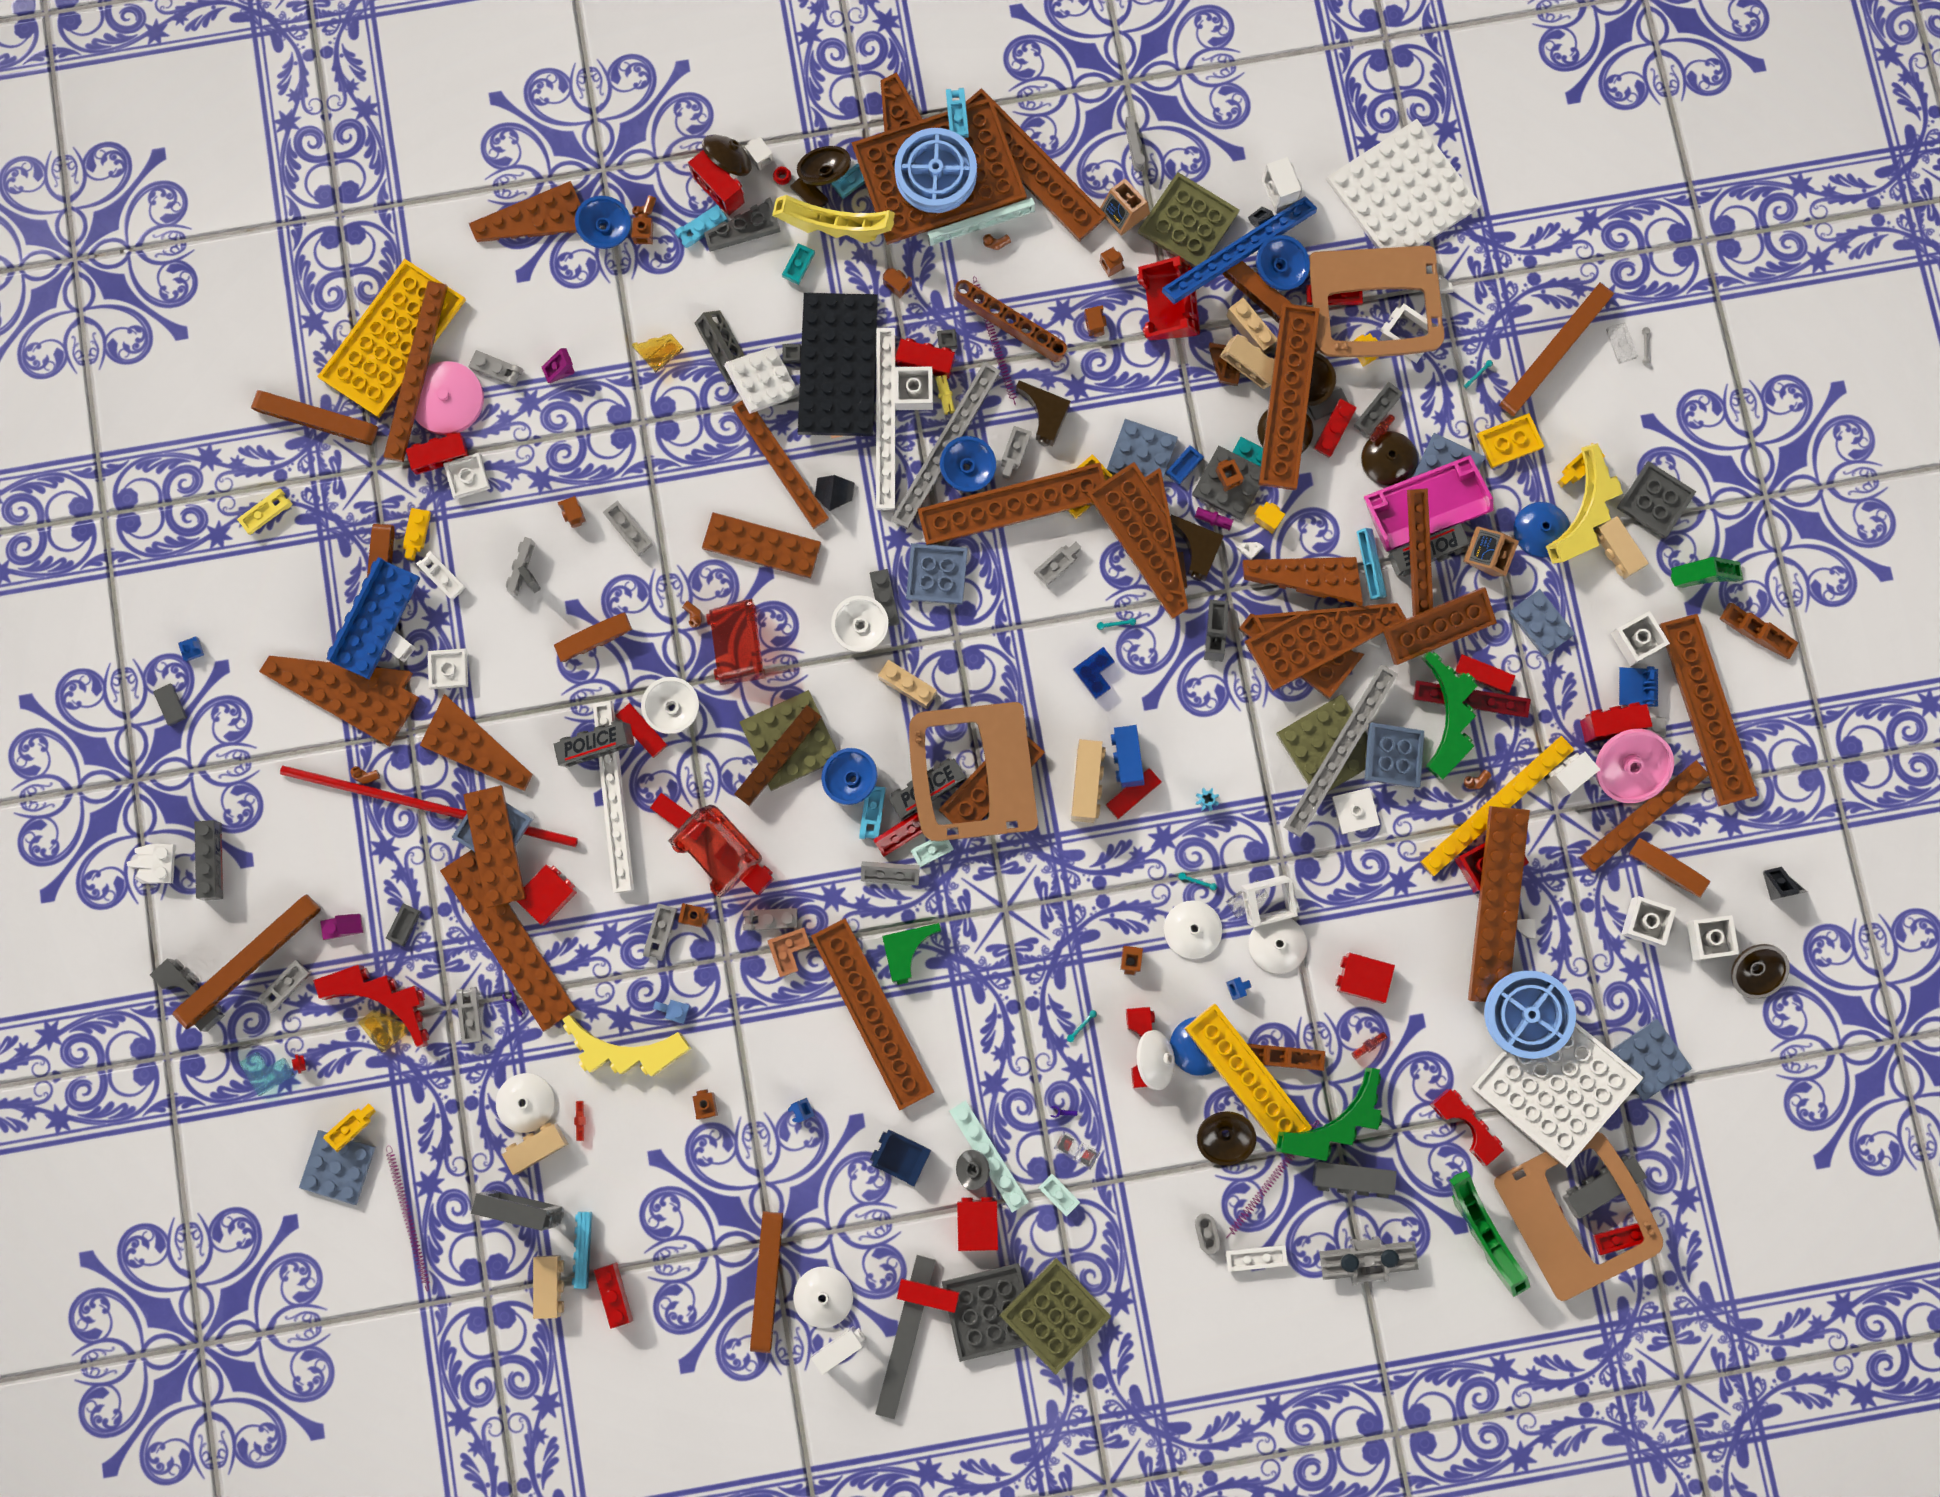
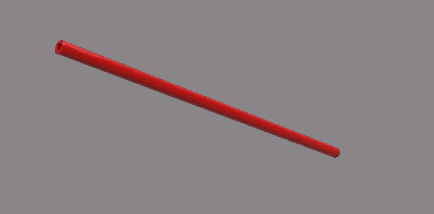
M282 766L280 769V775L462 820L467 814L466 810L296 768ZM531 826L523 834L576 847L578 843V838Z

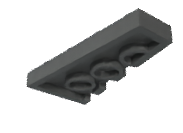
M767 198L764 203L758 206L757 204L752 206L749 211L742 215L739 213L729 222H723L704 232L709 251H715L781 232L777 218L772 216L774 208L771 198Z

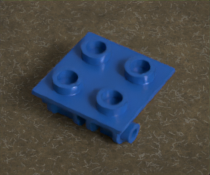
M1648 666L1647 668L1619 667V705L1640 702V705L1647 704L1649 707H1658V669H1655L1654 666Z

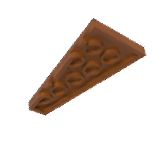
M571 181L475 220L469 223V226L477 242L495 241L500 238L516 239L521 236L557 235L564 232L576 233L575 215L581 203Z
M1356 557L1243 560L1242 562L1244 580L1265 585L1268 583L1276 584L1282 589H1286V587L1296 589V592L1321 598L1332 597L1338 599V602L1345 603V601L1356 603V606L1362 607L1363 600Z
M1250 614L1238 629L1249 638L1260 633L1253 620L1254 614ZM1350 650L1300 678L1330 699L1365 654Z
M443 695L420 746L525 791L533 774L447 695Z

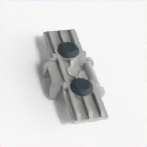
M1379 1236L1372 1237V1240L1358 1241L1357 1239H1350L1352 1248L1319 1251L1323 1280L1351 1277L1352 1285H1357L1358 1282L1384 1280L1386 1282L1389 1281L1388 1273L1419 1270L1415 1241L1381 1244ZM1381 1265L1382 1272L1357 1274V1269L1362 1267Z

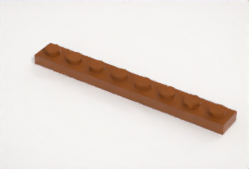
M743 400L732 406L733 411L813 530L828 521L829 517L757 411L749 413Z
M1428 488L1407 490L1413 616L1433 608Z
M1695 760L1674 777L1661 792L1643 803L1579 858L1591 872H1594L1709 776V774Z

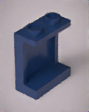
M888 1129L887 1133L883 1131L879 1139L881 1146L878 1151L874 1150L870 1161L873 1162L871 1166L903 1180L911 1186H915L931 1149Z

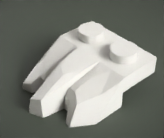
M149 844L135 848L138 859L127 862L128 867L138 869L134 879L142 884L173 883L176 845Z

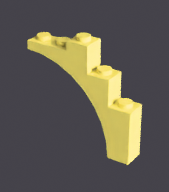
M784 195L776 198L772 216L807 233L820 230L834 238L848 235L865 244L874 241L877 235L892 230L895 213L890 210L878 213L841 212L814 206Z
M1598 443L1581 448L1586 471L1585 493L1582 505L1573 523L1557 540L1546 546L1552 564L1565 562L1599 546L1597 534L1593 528L1611 520L1609 509L1605 502L1623 494L1617 476H1609V470L1604 462L1602 450Z
M572 1015L562 1019L565 1023L563 1027L569 1035L573 1034L575 1037L574 1043L580 1051L584 1050L578 1056L581 1060L579 1064L584 1071L594 1072L610 1060L611 1063L609 1065L615 1073L624 1074L641 1062L640 1068L644 1074L655 1076L692 1049L680 1032L651 1045L639 1047L617 1046L594 1037Z

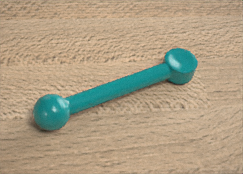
M1487 360L1486 365L1463 387L1467 389L1488 367L1493 365V362Z
M1130 618L1127 621L1105 624L1099 622L1097 623V629L1103 630L1104 627L1125 624L1135 625L1136 619Z
M1183 872L1178 875L1179 880H1188L1209 887L1212 891L1217 889L1215 883L1210 884L1188 877Z
M1091 1010L1084 1022L1072 1035L1067 1036L1068 1042H1073L1074 1037L1092 1018L1097 1016L1095 1010Z

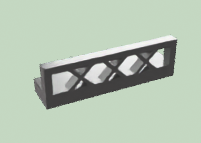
M721 311L703 312L696 320L695 325L727 385H734L724 365L728 361L745 355ZM712 317H717L720 324L714 322ZM721 332L727 336L728 340L722 337ZM729 348L733 349L737 355L732 354Z

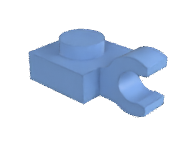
M670 1000L669 1005L655 1001L653 1009L666 1012L665 1019L684 1024L690 1005Z

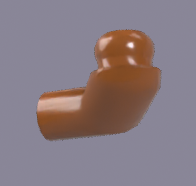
M648 196L644 206H634L632 213L635 217H638L639 214L650 215L656 198Z
M986 234L983 237V244L994 250H999L1011 243L1007 234L999 239L993 238L991 234Z
M686 601L682 608L690 614V621H688L690 627L697 628L702 622V612L691 602Z
M358 766L350 770L352 778L362 784L380 779L378 770L367 773Z
M1483 770L1479 777L1467 776L1464 779V786L1468 789H1481L1492 775L1487 770Z

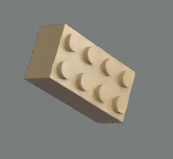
M1079 739L1071 821L1094 823L1095 818H1099L1100 804H1097V799H1100L1102 794V785H1099V780L1102 781L1104 766L1100 765L1101 761L1104 762L1106 747H1102L1103 741Z

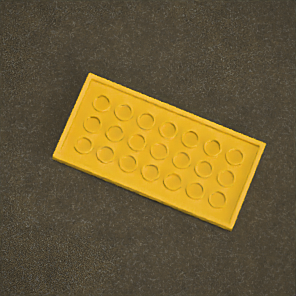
M404 259L317 377L377 418H380L401 389L428 281L442 282ZM449 287L434 343L466 301L465 297Z

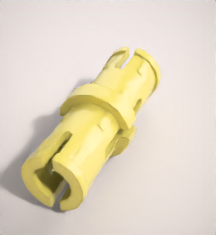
M942 375L943 378L938 376L935 378L939 390L938 398L941 399L944 415H948V412L950 414L955 412L951 397L953 393L949 389L947 375Z

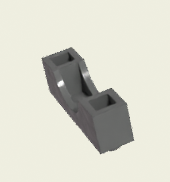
M167 958L150 974L162 989L170 990L180 987L189 996L199 989L195 977L190 973L187 974L183 970L184 965L177 959ZM217 1004L194 1025L200 1031L208 1032L225 1016L221 1012L222 1007Z

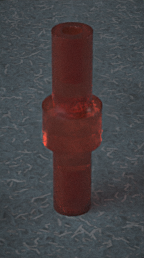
M1391 414L1388 415L1384 421L1376 426L1374 433L1369 439L1372 442H1376L1381 435H1384L1389 430V426L1395 420V417Z
M1382 1032L1373 1039L1363 1042V1046L1352 1052L1351 1055L1356 1060L1366 1052L1370 1053L1376 1049L1378 1044L1387 1039V1035Z
M576 1101V1117H574L576 1141H584V1125H586L584 1101Z

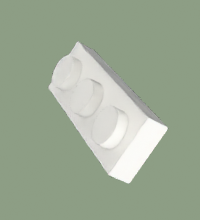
M1285 1245L1225 1251L1228 1272L1288 1266Z

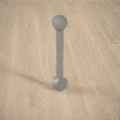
M1644 327L1642 330L1644 335V358L1642 362L1645 365L1650 363L1648 358V334L1650 329L1648 327Z

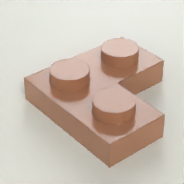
M805 928L767 940L780 978L799 971L793 952L811 946Z

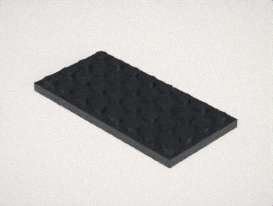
M804 293L798 435L873 436L878 294Z

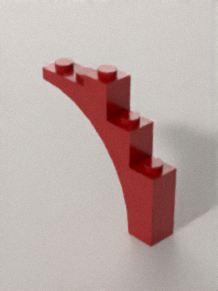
M355 965L313 980L319 999L327 1000L340 996H359L383 1004L403 1021L411 1033L416 1047L428 1046L427 1040H429L427 1030L423 1029L422 1021L424 1019L422 1012L417 1009L425 1006L424 1000L426 999L423 990L419 987L412 986L396 992L398 987L394 978L392 979V977L385 975L368 981L370 979L367 968L361 965Z

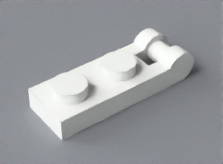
M431 551L426 554L422 561L419 560L416 563L451 600L455 599L466 588ZM431 562H433L434 565L431 568H428L427 566Z

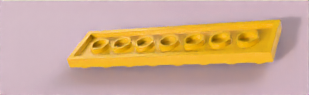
M1212 1004L1184 1028L1275 1146L1277 1145L1278 1132L1296 1133L1312 1129L1309 1122L1216 1004Z

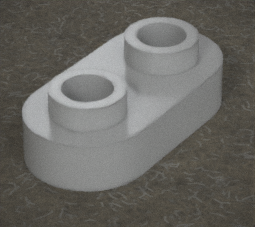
M1200 1214L1195 1220L1200 1248L1207 1254H1214L1220 1248L1215 1220L1209 1214ZM1203 1220L1208 1221V1226L1205 1228L1201 1226ZM1207 1240L1213 1241L1211 1247L1206 1246Z

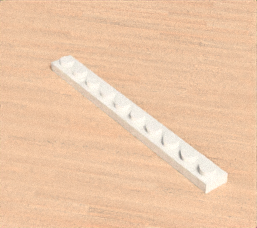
M876 328V510H895V328Z
M613 701L593 704L595 727L603 725L606 727L615 721ZM619 751L598 757L613 893L634 890Z

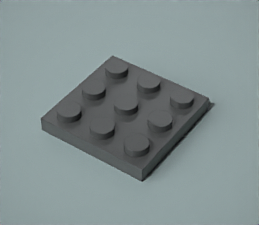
M1218 445L1192 496L1242 521L1261 485H1258L1261 467ZM1234 459L1244 480L1241 485L1225 492L1216 473V468L1221 461ZM1225 473L1227 478L1231 477L1230 473Z
M1648 461L1617 506V509L1665 539L1697 491Z

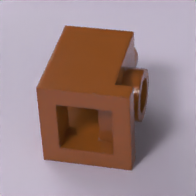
M639 214L638 217H633L631 237L634 244H653L654 223L652 218H649L646 214Z
M1114 247L1100 254L1099 262L1108 277L1125 269L1123 257Z
M892 267L884 272L883 285L901 298L912 286V278L908 276L906 279V275L902 271H896Z
M1103 305L1087 308L1084 311L1089 336L1099 337L1105 334L1104 326H1107L1105 315H1103Z
M1226 459L1218 464L1216 473L1225 492L1242 484L1244 478L1234 459L1230 461ZM1225 473H1230L1231 477L1227 478Z
M576 496L557 502L562 510L565 522L568 521L572 528L579 527L586 521Z
M682 903L678 920L680 924L703 928L704 924L708 923L709 913H707L706 908ZM693 912L697 913L696 919L691 918Z
M1122 947L1120 970H1124L1125 975L1135 976L1136 972L1141 971L1143 948ZM1128 958L1134 959L1133 965L1127 963Z
M708 1089L696 1091L697 1095L692 1096L696 1120L718 1116L714 1092L708 1093ZM703 1100L707 1102L705 1108H702L700 1105Z

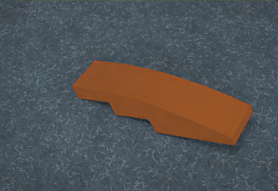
M1728 603L1720 617L1721 621L1734 630L1786 659L1791 658L1798 645L1797 641L1772 623H1765L1753 613H1746L1734 603Z
M623 612L554 644L560 662H566L578 654H585L597 646H604L633 629L626 613Z
M1641 838L1638 839L1629 853L1631 857L1646 864L1647 868L1664 876L1667 881L1699 898L1702 897L1711 882L1694 869Z
M1247 1044L1263 1065L1324 1071L1325 1051Z

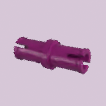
M1200 507L1197 508L1194 516L1195 519L1210 523V526L1216 525L1230 531L1234 519L1219 515L1216 511L1213 513Z

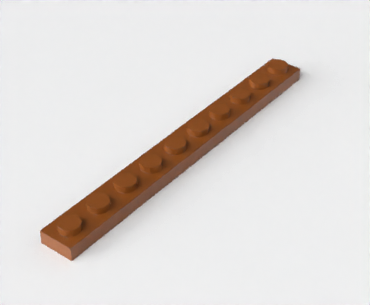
M431 281L427 283L383 456L385 459L404 462L448 289L446 284Z

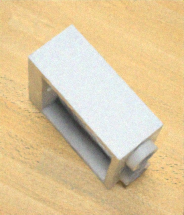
M1403 303L1400 309L1396 307L1390 317L1393 318L1391 322L1388 323L1386 321L1381 328L1382 335L1380 339L1382 341L1400 339L1390 331L1401 315H1404L1426 331H1428L1427 319ZM1424 353L1404 356L1417 364Z
M1283 875L1241 886L1247 923L1251 926L1257 927L1298 916L1297 910L1299 905L1297 899L1294 898L1293 892L1295 891V884L1289 877ZM1281 884L1286 909L1259 915L1255 891Z
M853 1326L815 1352L811 1359L821 1375L861 1349L865 1343V1336L859 1328L855 1329Z

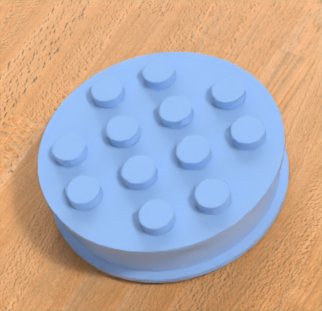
M929 128L916 132L901 145L896 155L895 178L897 187L903 198L919 210L930 213H942L953 210L968 199L976 184L977 163L973 149L962 136L948 129Z
M1526 970L1511 973L1494 985L1485 1003L1484 1017L1490 1036L1502 1049L1522 1058L1537 1059L1556 1053L1568 1042L1575 1028L1576 1008L1570 992L1559 980L1543 972Z

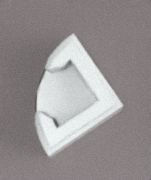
M1438 274L1440 294L1453 293L1452 283Z
M1245 542L1239 545L1237 550L1247 559L1252 560L1264 546L1257 542Z
M1518 919L1517 930L1526 938L1536 939L1535 919Z

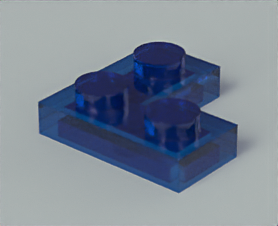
M1102 647L1073 668L1074 673L1095 700L1111 689L1100 673L1114 664L1115 661L1106 649Z

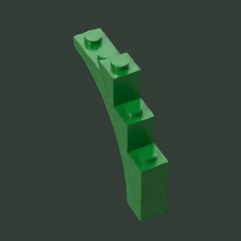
M1428 652L1421 659L1432 670L1439 682L1444 697L1446 714L1441 742L1434 756L1425 767L1439 780H1443L1474 747L1471 743L1473 740L1467 734H1461V732L1476 715L1473 713L1474 709L1469 704H1463L1462 702L1478 685L1474 683L1476 680L1469 673H1460L1456 676V671L1449 665L1446 667L1441 662L1442 658L1438 654Z
M1365 1069L1362 1084L1355 1098L1347 1109L1334 1120L1310 1131L1296 1133L1278 1132L1276 1152L1327 1161V1157L1331 1154L1330 1141L1353 1145L1357 1137L1356 1126L1378 1130L1382 1123L1381 1110L1374 1109V1105L1378 1101V1094L1376 1092L1377 1085L1381 1081L1380 1069Z
M1467 1170L1456 1174L1449 1180L1454 1194L1452 1196L1454 1205L1468 1223L1471 1235L1483 1249L1488 1264L1511 1295L1515 1297L1531 1287L1528 1276L1517 1263L1492 1223L1479 1198L1471 1175Z

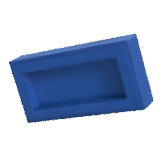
M1189 445L1165 474L1180 486L1204 459V456Z

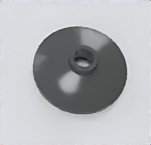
M977 1150L963 1152L956 1164V1174L960 1183L969 1190L980 1189L986 1184L990 1173L986 1157Z

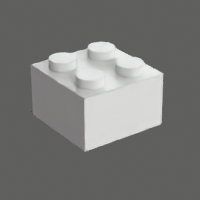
M1288 157L1267 164L1262 180L1275 212H1278L1298 201L1302 184L1300 179L1296 178L1294 164L1290 163Z
M895 367L896 410H933L932 367Z
M1650 611L1611 633L1630 666L1670 644Z
M1577 752L1563 762L1565 766L1562 764L1549 773L1550 778L1546 782L1561 799L1580 787L1600 771V768L1586 752L1580 755Z
M1640 896L1631 899L1621 935L1656 947L1666 946L1676 908Z
M1732 915L1686 922L1693 961L1739 954Z

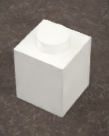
M760 136L750 140L745 146L747 155L759 171L774 161L773 153Z
M394 631L386 649L402 662H405L416 647Z

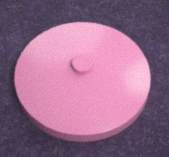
M443 361L429 365L415 420L427 431L438 435H447L452 432L460 433L466 430L477 420L483 408L484 393L480 381L470 369L456 362Z
M1646 729L1626 730L1612 737L1602 747L1595 763L1600 768V771L1595 776L1599 786L1612 799L1623 803L1643 802L1657 795L1668 784L1674 769L1673 752L1667 742L1655 732Z

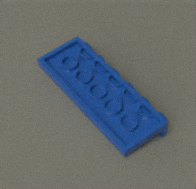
M380 557L372 563L368 578L364 579L359 595L354 598L351 611L345 616V623L342 629H339L336 634L334 645L327 652L328 661L369 680L420 580L418 575L390 564Z

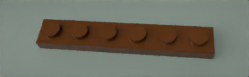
M806 705L734 795L750 807L822 719V716Z

